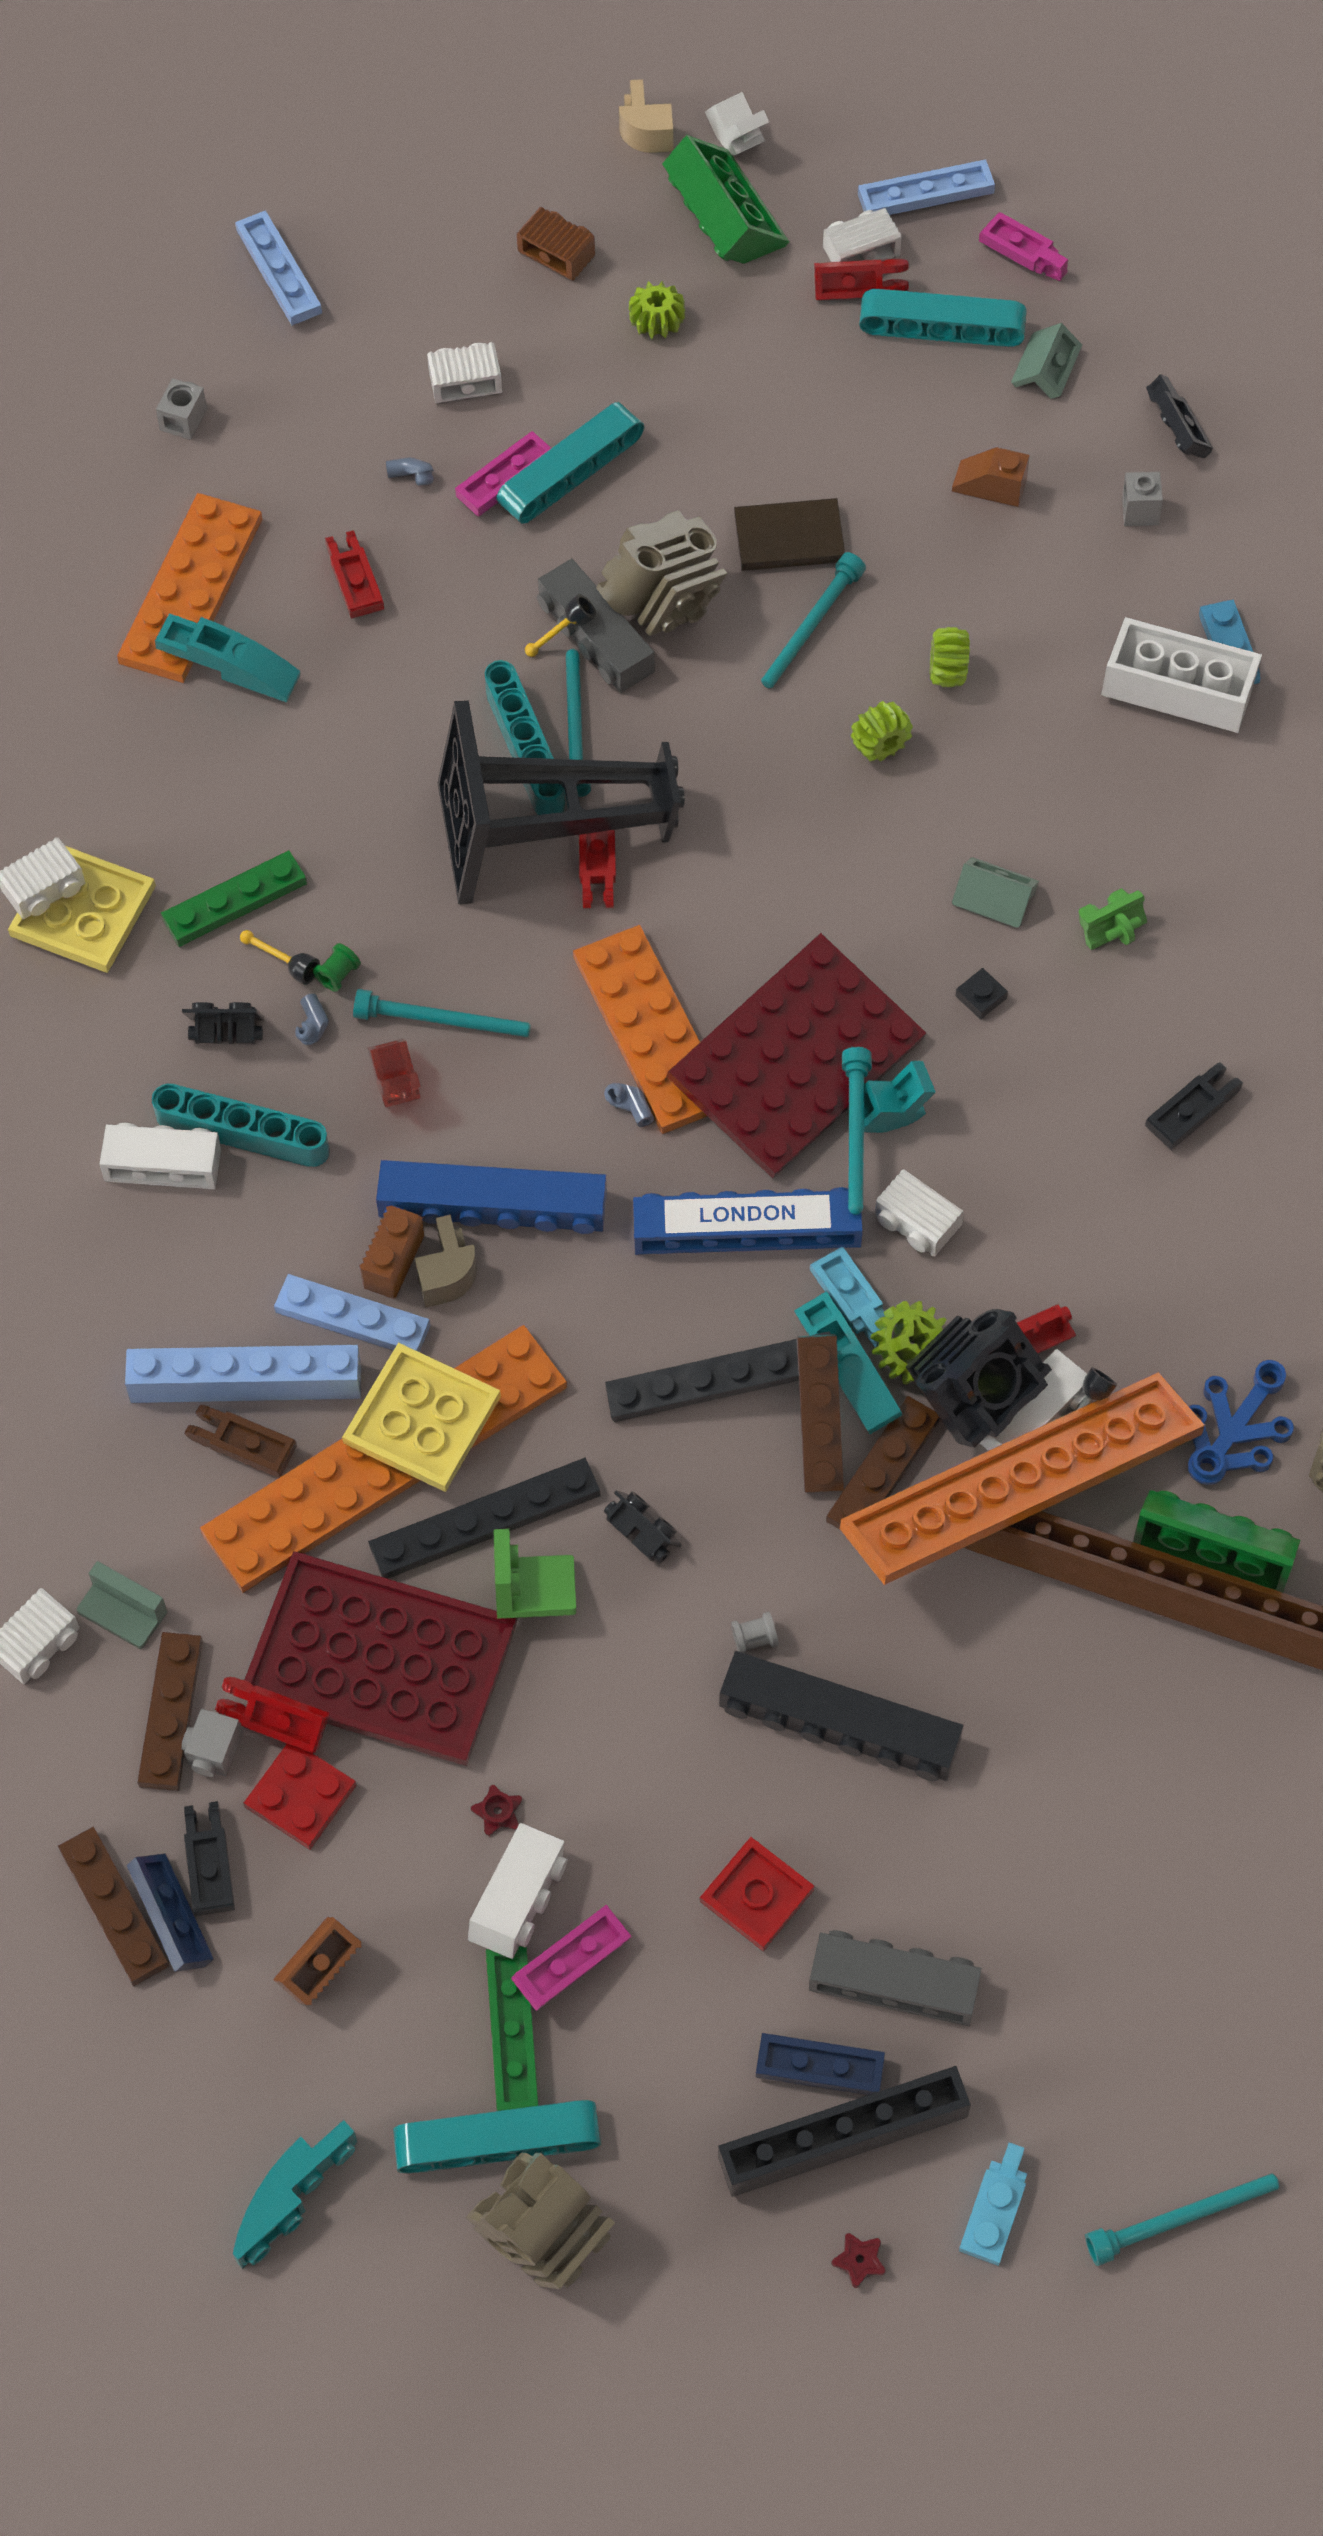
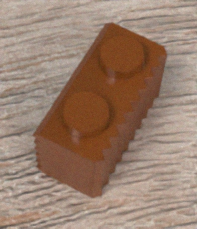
M539 207L517 232V249L520 253L574 281L576 276L582 272L587 263H590L591 259L595 256V237L586 227H577L576 224L572 225L570 221L567 222L558 212H549L548 209L545 210L543 207Z
M390 1205L386 1207L387 1212L383 1213L384 1219L380 1220L381 1225L377 1226L378 1231L374 1233L375 1238L371 1239L372 1244L368 1245L369 1251L365 1252L366 1257L362 1258L363 1263L359 1266L364 1289L394 1299L397 1297L421 1245L425 1231H423V1221L420 1215Z
M327 1917L273 1980L299 2004L312 2005V1999L318 1998L317 1993L323 1992V1986H329L328 1980L334 1979V1973H340L339 1967H345V1961L351 1960L350 1954H356V1948H361V1941L334 1917Z

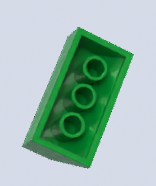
M686 135L662 163L669 174V182L680 191L684 197V205L696 215L700 221L698 224L699 228L711 238L715 244V252L723 260H733L745 264L784 248L790 242L728 149Z
M1149 1490L1143 1504L1133 1539L1134 1543L1282 1593L1284 1592L1301 1541L1283 1529L1273 1528L1270 1530L1255 1525L1247 1517H1231L1219 1513L1208 1504L1197 1503L1195 1505L1180 1500L1172 1492H1156L1153 1490Z

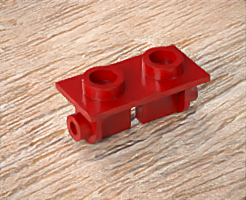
M1059 1304L1017 1322L1037 1354L1076 1337V1333L1069 1323L1072 1320V1315L1067 1306L1060 1308Z

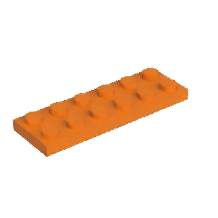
M201 493L196 494L117 655L119 664L184 683L194 662L156 649L155 640L169 613L198 623L201 617L214 621L263 520L261 511Z
M637 925L573 950V958L638 1088L643 1092L661 1133L665 1134L707 1117L700 1108L667 1078L668 1071L697 1046L700 1041L641 926Z

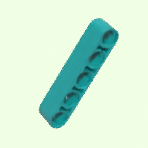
M871 289L862 296L859 326L863 332L876 336L1014 347L1020 345L1024 340L1027 309L1024 304L1013 300Z
M620 402L612 403L509 479L498 491L497 502L520 523L526 524L532 521L636 443L644 432V423Z
M498 660L490 663L484 672L486 696L511 756L514 758L554 759L516 669L508 661ZM523 784L537 815L564 812L566 806L565 790L562 785ZM545 795H554L553 797H544Z
M167 1083L160 1085L152 1094L151 1100L159 1125L170 1126L176 1130L208 1129L211 1132L218 1133L220 1144L308 1167L320 1166L329 1157L330 1148L326 1129L320 1122L176 1084ZM170 1104L177 1105L174 1109H163L164 1107ZM205 1113L213 1114L211 1117L206 1119L198 1118L199 1116ZM237 1123H248V1125L242 1128L234 1127ZM273 1132H283V1134L278 1137L269 1136ZM309 1141L319 1142L317 1145L311 1147L304 1145Z
M590 2100L411 2122L393 2128L397 2171L406 2174L512 2161L520 2153H527L531 2156L535 2153H542L544 2156L587 2151L601 2145L596 2103Z

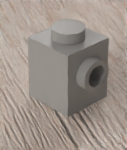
M205 1709L200 1710L194 1728H187L182 1741V1750H185L184 1753L188 1765L192 1766L191 1769L194 1772L207 1777H213L215 1773L227 1776L243 1734L239 1720Z

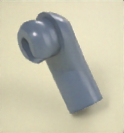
M308 994L300 1001L307 1019L301 1023L302 1027H296L295 1034L297 1039L305 1045L318 1042L329 1023L328 1017L316 994Z

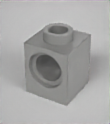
M172 378L156 408L160 431L191 440L207 410L204 388L193 382H183Z
M1160 472L1125 473L1122 492L1124 526L1159 525L1163 502Z

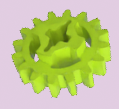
M903 1301L896 1305V1308L892 1306L883 1312L885 1317L882 1316L875 1321L874 1324L880 1330L871 1334L870 1338L879 1342V1346L871 1351L874 1355L881 1354L883 1358L878 1364L879 1368L886 1366L891 1368L889 1378L893 1379L901 1374L903 1384L907 1385L914 1381L906 1366L943 1330L941 1326L946 1322L945 1317L938 1320L933 1317L936 1310L935 1307L932 1306L923 1311L922 1301H917L911 1306L907 1301ZM894 1328L895 1335L892 1339V1331Z

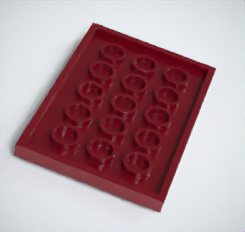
M820 933L668 1071L667 1078L773 1179L849 1108V1078L842 1069V1052L845 1049L863 1047L871 1051L872 1069L868 1072L867 1077L864 1078L865 1084L867 1081L880 1080L924 1039L926 1032Z
M293 1551L244 1680L250 1682L254 1687L257 1685L330 1713L327 1721L329 1725L467 1766L513 1637L517 1618L497 1619V1611Z

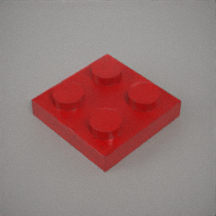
M286 1744L243 1804L247 1810L311 1850L357 1785L354 1779L315 1754Z
M750 1837L700 1896V1903L764 1952L812 1894L814 1885L762 1844Z

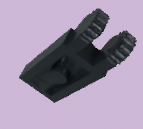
M1219 1062L1202 1076L1198 1075L1150 1115L1146 1120L1145 1126L1172 1150L1220 1110L1225 1103L1231 1100L1240 1091L1243 1082L1238 1078H1233L1219 1091L1212 1086L1215 1082L1219 1081L1227 1070Z
M209 1802L208 1815L212 1830L197 1832L198 1819L194 1806H185L184 1815L187 1834H184L193 1913L196 1917L235 1910L226 1832L222 1828L219 1802Z

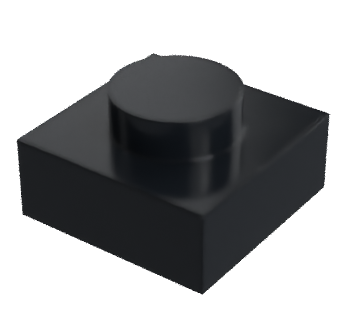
M981 968L956 989L955 996L981 1020L1007 999L1008 991L984 968Z

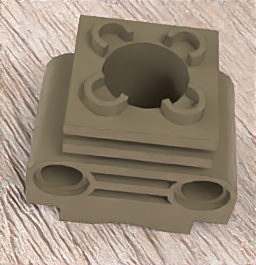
M677 510L666 514L657 522L649 524L640 523L628 527L620 539L619 555L608 561L601 572L607 581L599 583L596 589L615 612L626 616L642 612L637 621L641 626L650 623L645 631L651 636L662 631L669 633L686 622L692 624L704 617L709 602L720 592L719 586L727 572L724 568L715 571L719 562L716 558L710 559L717 547V539L702 518L698 516L686 520L682 513Z
M520 2153L507 2168L500 2184L505 2190L503 2195L501 2196L497 2192H493L487 2198L479 2201L466 2218L475 2226L473 2229L506 2259L516 2264H524L521 2270L527 2275L536 2276L533 2281L538 2286L560 2289L564 2285L567 2288L582 2273L583 2268L580 2264L591 2251L595 2254L598 2253L609 2241L611 2235L608 2231L615 2222L610 2217L599 2216L602 2210L597 2205H586L591 2199L590 2195L562 2167L553 2165L542 2153H535L533 2156L527 2153Z

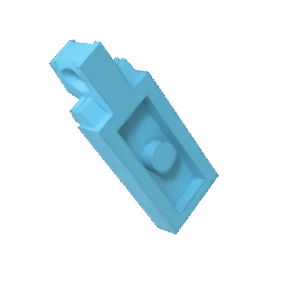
M844 1247L810 1264L811 1273L823 1290L827 1291L850 1328L856 1334L864 1331L875 1348L878 1347L879 1342L872 1340L870 1337L871 1334L880 1330L874 1324L875 1321L882 1316L885 1317L883 1303Z
M1009 2142L1002 2164L991 2161L989 2169H986L959 2252L999 2266L1026 2186L1027 2173L1018 2170L1024 2147Z

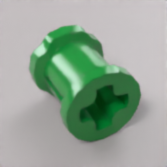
M336 943L332 948L333 953L323 965H317L313 969L314 976L319 983L333 992H337L342 987L341 981L351 970H357L361 965L358 956L341 943Z

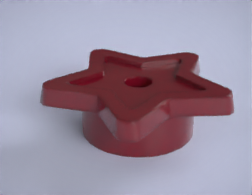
M491 1785L487 1796L482 1802L472 1805L471 1811L484 1819V1832L488 1836L500 1827L516 1830L519 1823L514 1812L520 1805L522 1797L520 1795L508 1796L495 1785ZM496 1808H500L502 1812L500 1814H495L494 1810Z
M851 2233L845 2234L844 2252L831 2261V2265L845 2270L849 2275L853 2288H858L864 2279L870 2275H884L886 2273L884 2266L877 2258L881 2240L874 2238L862 2242ZM857 2256H863L864 2261L858 2263L856 2261Z

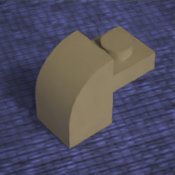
M451 1215L436 1218L442 1252L415 1258L417 1277L425 1308L448 1303L460 1298L471 1288L476 1277L477 1264L474 1244L465 1246L461 1227L454 1228Z

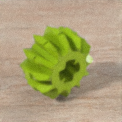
M648 281L646 289L636 287L634 296L630 297L629 320L631 325L636 326L639 335L649 332L651 339L656 334H661L666 339L668 331L677 333L680 324L685 319V300L683 295L677 293L675 285L666 288L663 281L658 286H653Z
M958 627L938 628L933 633L929 662L930 680L933 684L941 685L942 687H954L965 683L970 653V640L967 630L958 629Z
M881 701L874 708L869 706L868 711L864 714H859V721L851 726L853 730L851 734L853 744L869 761L876 759L883 761L888 755L895 756V752L898 749L905 748L904 742L912 737L911 730L913 728L906 712L900 706H897L894 701L887 704Z

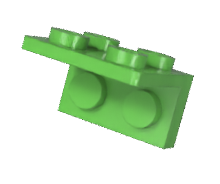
M495 1529L494 1560L497 1619L575 1615L574 1556L519 1557L518 1545H510V1530Z

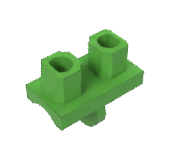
M1121 888L1110 894L1107 898V906L1098 909L1095 905L1088 904L1079 909L1080 925L1084 929L1086 945L1091 950L1117 938L1125 945L1135 941L1134 930L1147 923V917L1143 908L1145 898L1139 890L1129 894Z

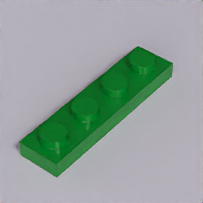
M288 850L161 912L162 921L178 947L307 885L306 876Z
M519 1946L513 1959L486 1949L497 2111L538 2106L531 2004L511 1979L516 1972L528 1964L527 1946Z

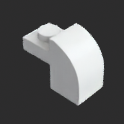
M743 92L705 111L717 139L732 155H737L765 141L760 130L761 127L769 123L765 111L762 110L753 115Z

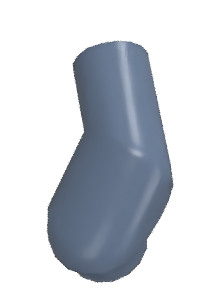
M412 457L386 461L388 478L415 474V481L418 486L432 484L434 481L432 475L434 469L430 463Z
M612 1083L606 1087L604 1092L605 1099L617 1108L631 1111L637 1126L644 1127L654 1121L652 1111L643 1092L639 1088L622 1083Z

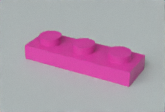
M531 431L455 488L456 497L478 517L498 503L496 500L498 491L509 479L549 451L551 447Z
M605 1905L516 1972L511 1979L537 2011L624 1945L632 1936L610 1908Z

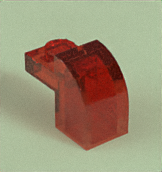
M402 1038L367 1048L385 1108L421 1098L418 1088L421 1087L418 1074L413 1069L406 1040Z

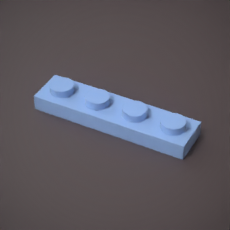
M986 159L858 186V197L863 211H877L886 208L889 215L994 194L995 183Z
M266 210L235 222L237 233L291 326L322 314L319 300Z
M291 1274L287 1275L274 1305L275 1313L393 1351L399 1342L420 1352L431 1326L430 1319Z

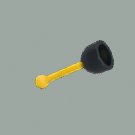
M578 594L570 600L565 609L566 618L538 641L527 644L525 647L526 655L529 657L536 656L540 647L570 623L582 626L596 617V610L591 601L582 594Z
M250 930L241 932L240 941L243 944H253L288 963V971L296 981L308 985L315 978L313 969L320 965L319 959L307 953H299L290 957L255 938Z

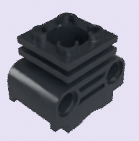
M991 1309L980 1314L973 1321L970 1318L962 1319L961 1316H956L906 1366V1369L955 1441L961 1445L975 1448L987 1435L997 1437L1011 1423L1014 1416L1048 1386L1044 1378L1052 1369L1049 1364L1043 1363L1015 1321L1017 1317L1014 1312Z

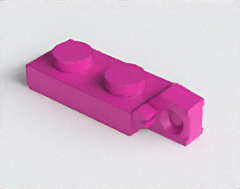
M998 212L979 233V242L1033 272L1035 271L1039 274L1044 272L1046 276L1058 281L1068 272V259L1058 253L1059 250L1053 246L1054 241L1001 212Z

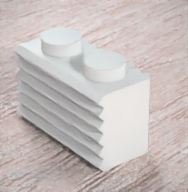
M886 208L877 211L867 210L861 213L858 218L846 222L836 221L827 229H824L823 248L831 262L880 259L885 261L900 255L901 233L898 231L892 218H890Z
M474 343L468 348L463 346L461 349L458 347L456 349L441 348L434 353L430 351L427 354L435 403L502 393L501 372L494 343Z
M54 838L53 841H49L46 845H42L41 848H36L34 852H30L28 856H23L22 859H17L15 863H11L9 867H4L3 870H0V888L23 920L31 915L39 916L43 914L51 903L61 897L69 898L74 896L81 886L85 884L82 868L59 838Z
M904 1169L896 1176L895 1180H892L886 1190L878 1196L875 1207L877 1220L884 1228L889 1231H899L901 1235L906 1236L908 1243L915 1250L921 1253L929 1252L931 1256L937 1255L963 1223V1210Z
M38 1589L37 1593L32 1595L31 1599L27 1600L26 1604L21 1606L20 1610L16 1611L14 1616L10 1617L9 1621L0 1628V1664L22 1684H25L31 1677L33 1679L39 1678L49 1667V1659L59 1649L65 1651L75 1642L78 1636L77 1631L80 1629L76 1617L44 1589Z

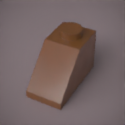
M995 447L960 461L952 492L1019 507L1027 481L1030 455Z

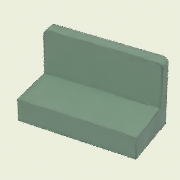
M1063 323L1034 332L1029 339L1011 383L1015 387L1035 382L1050 399L1061 396L1083 344Z
M971 857L963 865L952 904L1013 927H1019L1028 902L1036 893L1039 881Z
M97 1561L88 1573L92 1587L78 1605V1614L138 1649H142L168 1612L164 1599Z

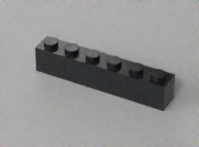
M736 1650L719 1697V1707L725 1708V1712L731 1716L745 1719L747 1716L762 1720V1723L770 1729L784 1731L786 1728L801 1733L802 1738L817 1744L826 1741L838 1745V1748L846 1754L853 1756L865 1754L877 1758L878 1763L893 1769H898L902 1766L914 1770L917 1776L929 1781H937L938 1779L948 1780L964 1726L963 1724Z
M953 2066L718 2145V2159L731 2197L962 2120L968 2117L971 2104L957 2066Z

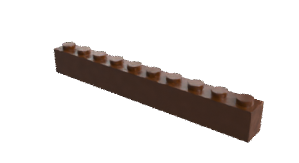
M1043 1511L964 1547L967 1550L1323 1670V1606Z

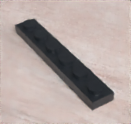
M828 1331L815 1335H830L831 1333ZM797 1339L607 1381L605 1385L611 1418L614 1422L799 1381Z
M585 1457L368 1541L381 1577L388 1579L494 1538L495 1529H509L512 1531L600 1497V1489Z

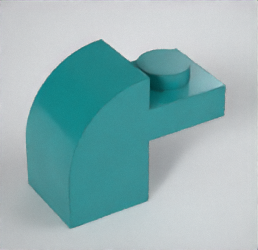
M911 1061L892 1081H867L864 1084L865 1133H884L905 1127L926 1114L923 1105L936 1091L923 1061Z

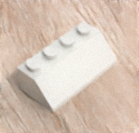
M1125 617L1106 667L1101 695L1238 733L1248 706L1262 654Z

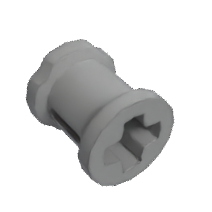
M769 1611L763 1613L762 1617L740 1624L737 1621L731 1622L734 1641L739 1652L747 1654V1650L768 1644L772 1647L779 1646L776 1629Z

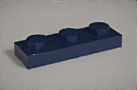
M166 1853L135 1857L126 1866L174 1972L206 1967L214 1958Z
M762 2033L756 2078L870 2095L880 2091L885 2052Z

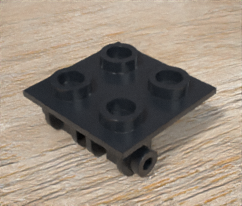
M196 1002L192 1003V1009H182V1013L190 1020H195V1026H188V1040H195L196 1044L215 1043V1022H217L218 1044L223 1043V1022H228L229 1044H234V1022H236V1043L256 1044V1040H263V1026H256V1020H264L265 1016L255 1007H252L251 1003L232 1002L229 1003V1009H218V1007H214V1003Z

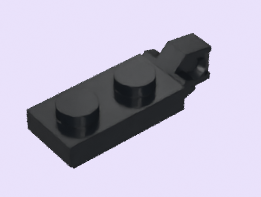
M1158 375L1146 389L1151 402L1157 403L1160 407L1162 420L1173 430L1176 436L1175 443L1177 447L1186 455L1192 454L1203 459L1212 452L1213 447L1186 399L1177 394L1167 376Z

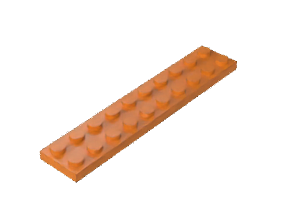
M525 1325L520 1326L454 1368L501 1392V1398L472 1448L567 1388V1381ZM340 1439L201 1526L200 1531L242 1593L287 1566L293 1551L306 1554L421 1480L344 1444L343 1440Z
M1158 1372L1112 1393L1108 1398L1097 1400L841 1519L839 1529L880 1581L886 1585L1201 1436L1205 1425Z

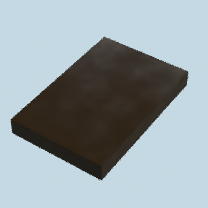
M837 498L734 507L741 571L837 563L845 553Z

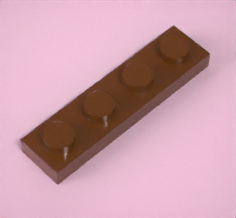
M836 1334L797 1336L805 1493L844 1491Z
M910 1396L906 1397L900 1406L903 1415L887 1425L827 1514V1523L839 1529L842 1518L891 1495L939 1423L940 1418L934 1410Z
M162 1632L137 1781L141 1788L179 1791L185 1750H182V1741L190 1725L203 1644L201 1635Z
M94 1826L58 1845L59 1851L132 1986L134 1987L170 1967Z

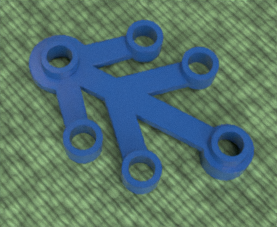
M1265 1360L1257 1366L1253 1378L1255 1386L1233 1417L1231 1416L1226 1396L1228 1390L1226 1380L1220 1376H1211L1206 1380L1203 1393L1205 1398L1212 1403L1219 1436L1211 1446L1206 1427L1204 1426L1202 1435L1193 1439L1195 1452L1189 1458L1188 1471L1195 1481L1204 1485H1212L1220 1482L1224 1478L1226 1471L1251 1467L1256 1472H1265L1271 1467L1273 1453L1266 1446H1256L1251 1452L1228 1455L1226 1453L1233 1444L1269 1438L1277 1443H1285L1290 1440L1294 1426L1287 1417L1280 1416L1273 1419L1272 1422L1247 1425L1267 1395L1275 1394L1282 1389L1286 1379V1371L1282 1364L1274 1360ZM1266 1376L1272 1377L1275 1383L1267 1384L1263 1382L1262 1378ZM1218 1385L1221 1387L1222 1392L1213 1393L1209 1386ZM1190 1405L1189 1408L1202 1418L1201 1421L1205 1425L1207 1420L1206 1410L1200 1405ZM1278 1425L1284 1426L1288 1432L1285 1434L1277 1433L1275 1427ZM1258 1454L1264 1455L1268 1461L1259 1463L1254 1459V1456ZM1209 1463L1213 1466L1214 1470L1211 1472L1204 1471L1200 1465Z

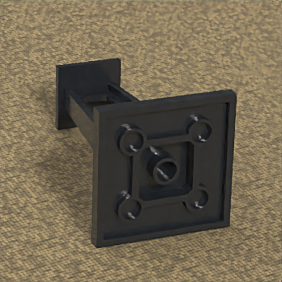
M469 700L454 701L437 784L458 904L473 903L485 848L659 824L662 843L669 842L673 828L678 827L679 808H683L685 803L684 789L682 786H678L676 779L679 770L678 759L676 756L671 755L669 742L661 743L656 762L479 756ZM484 784H560L565 790L568 810L561 813L490 820ZM645 784L650 789L652 801L646 804L585 810L580 806L576 785Z

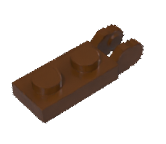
M202 1404L196 1410V1416L218 1427L215 1433L190 1424L184 1433L189 1439L202 1446L210 1447L211 1450L277 1478H280L297 1447L296 1440L231 1412L226 1411L224 1413Z

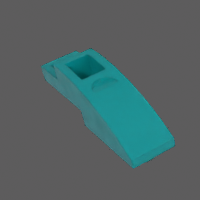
M169 613L155 640V646L158 650L221 672L222 680L284 702L288 701L301 675L300 670L265 646L228 627L203 617L196 623Z
M827 1291L794 1310L809 1336L828 1331L831 1334H836L839 1386L869 1434L874 1433L903 1415L865 1350Z
M344 2120L313 2148L300 2136L268 2172L256 2190L237 2233L232 2254L242 2269L248 2263L252 2265L259 2263L270 2252V2243L281 2233L284 2236L289 2235L302 2223L303 2217L301 2215L306 2210L298 2196L302 2192L308 2195L314 2191L323 2181L324 2177L322 2174L333 2164L336 2166L342 2165L353 2155L356 2150L354 2145L358 2141L354 2130Z

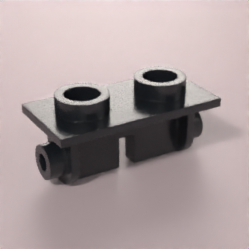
M617 1490L614 1492L620 1501L618 1503L612 1501L604 1509V1513L607 1515L606 1520L626 1538H629L635 1529L638 1528L641 1532L631 1543L648 1557L650 1561L656 1560L660 1564L670 1554L666 1549L669 1545L677 1547L683 1545L674 1537L677 1530L660 1516L655 1520L646 1511L649 1507L648 1503L633 1491L629 1495Z

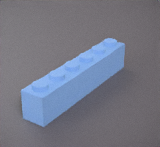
M358 1345L127 1349L125 1386L131 1403L361 1399V1359Z

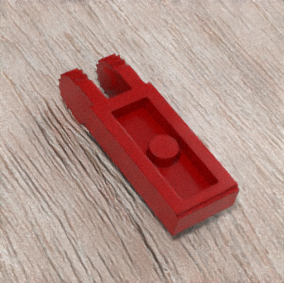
M880 259L814 263L815 299L862 298L863 294L871 289L908 291V281L902 279L883 281L882 274L905 272L909 269V262L905 259H887L885 261Z
M354 530L346 532V543L350 551L339 553L337 542L333 536L325 538L331 566L351 619L384 610L381 593L364 548L360 547Z
M615 830L579 835L580 884H582L583 908H591L593 903L591 884L605 883V891L603 892L606 908H614L613 883H616Z
M231 1676L224 1678L221 1688L225 1692L248 1702L245 1707L244 1704L223 1698L217 1701L216 1712L238 1719L242 1727L308 1752L316 1753L320 1747L330 1713L257 1685L254 1687L250 1682L240 1680L239 1678Z

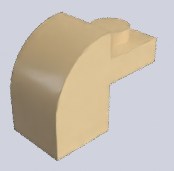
M643 79L630 80V94H624V106H619V131L622 139L630 147L641 152L658 153L672 152L674 150L671 104L645 105Z

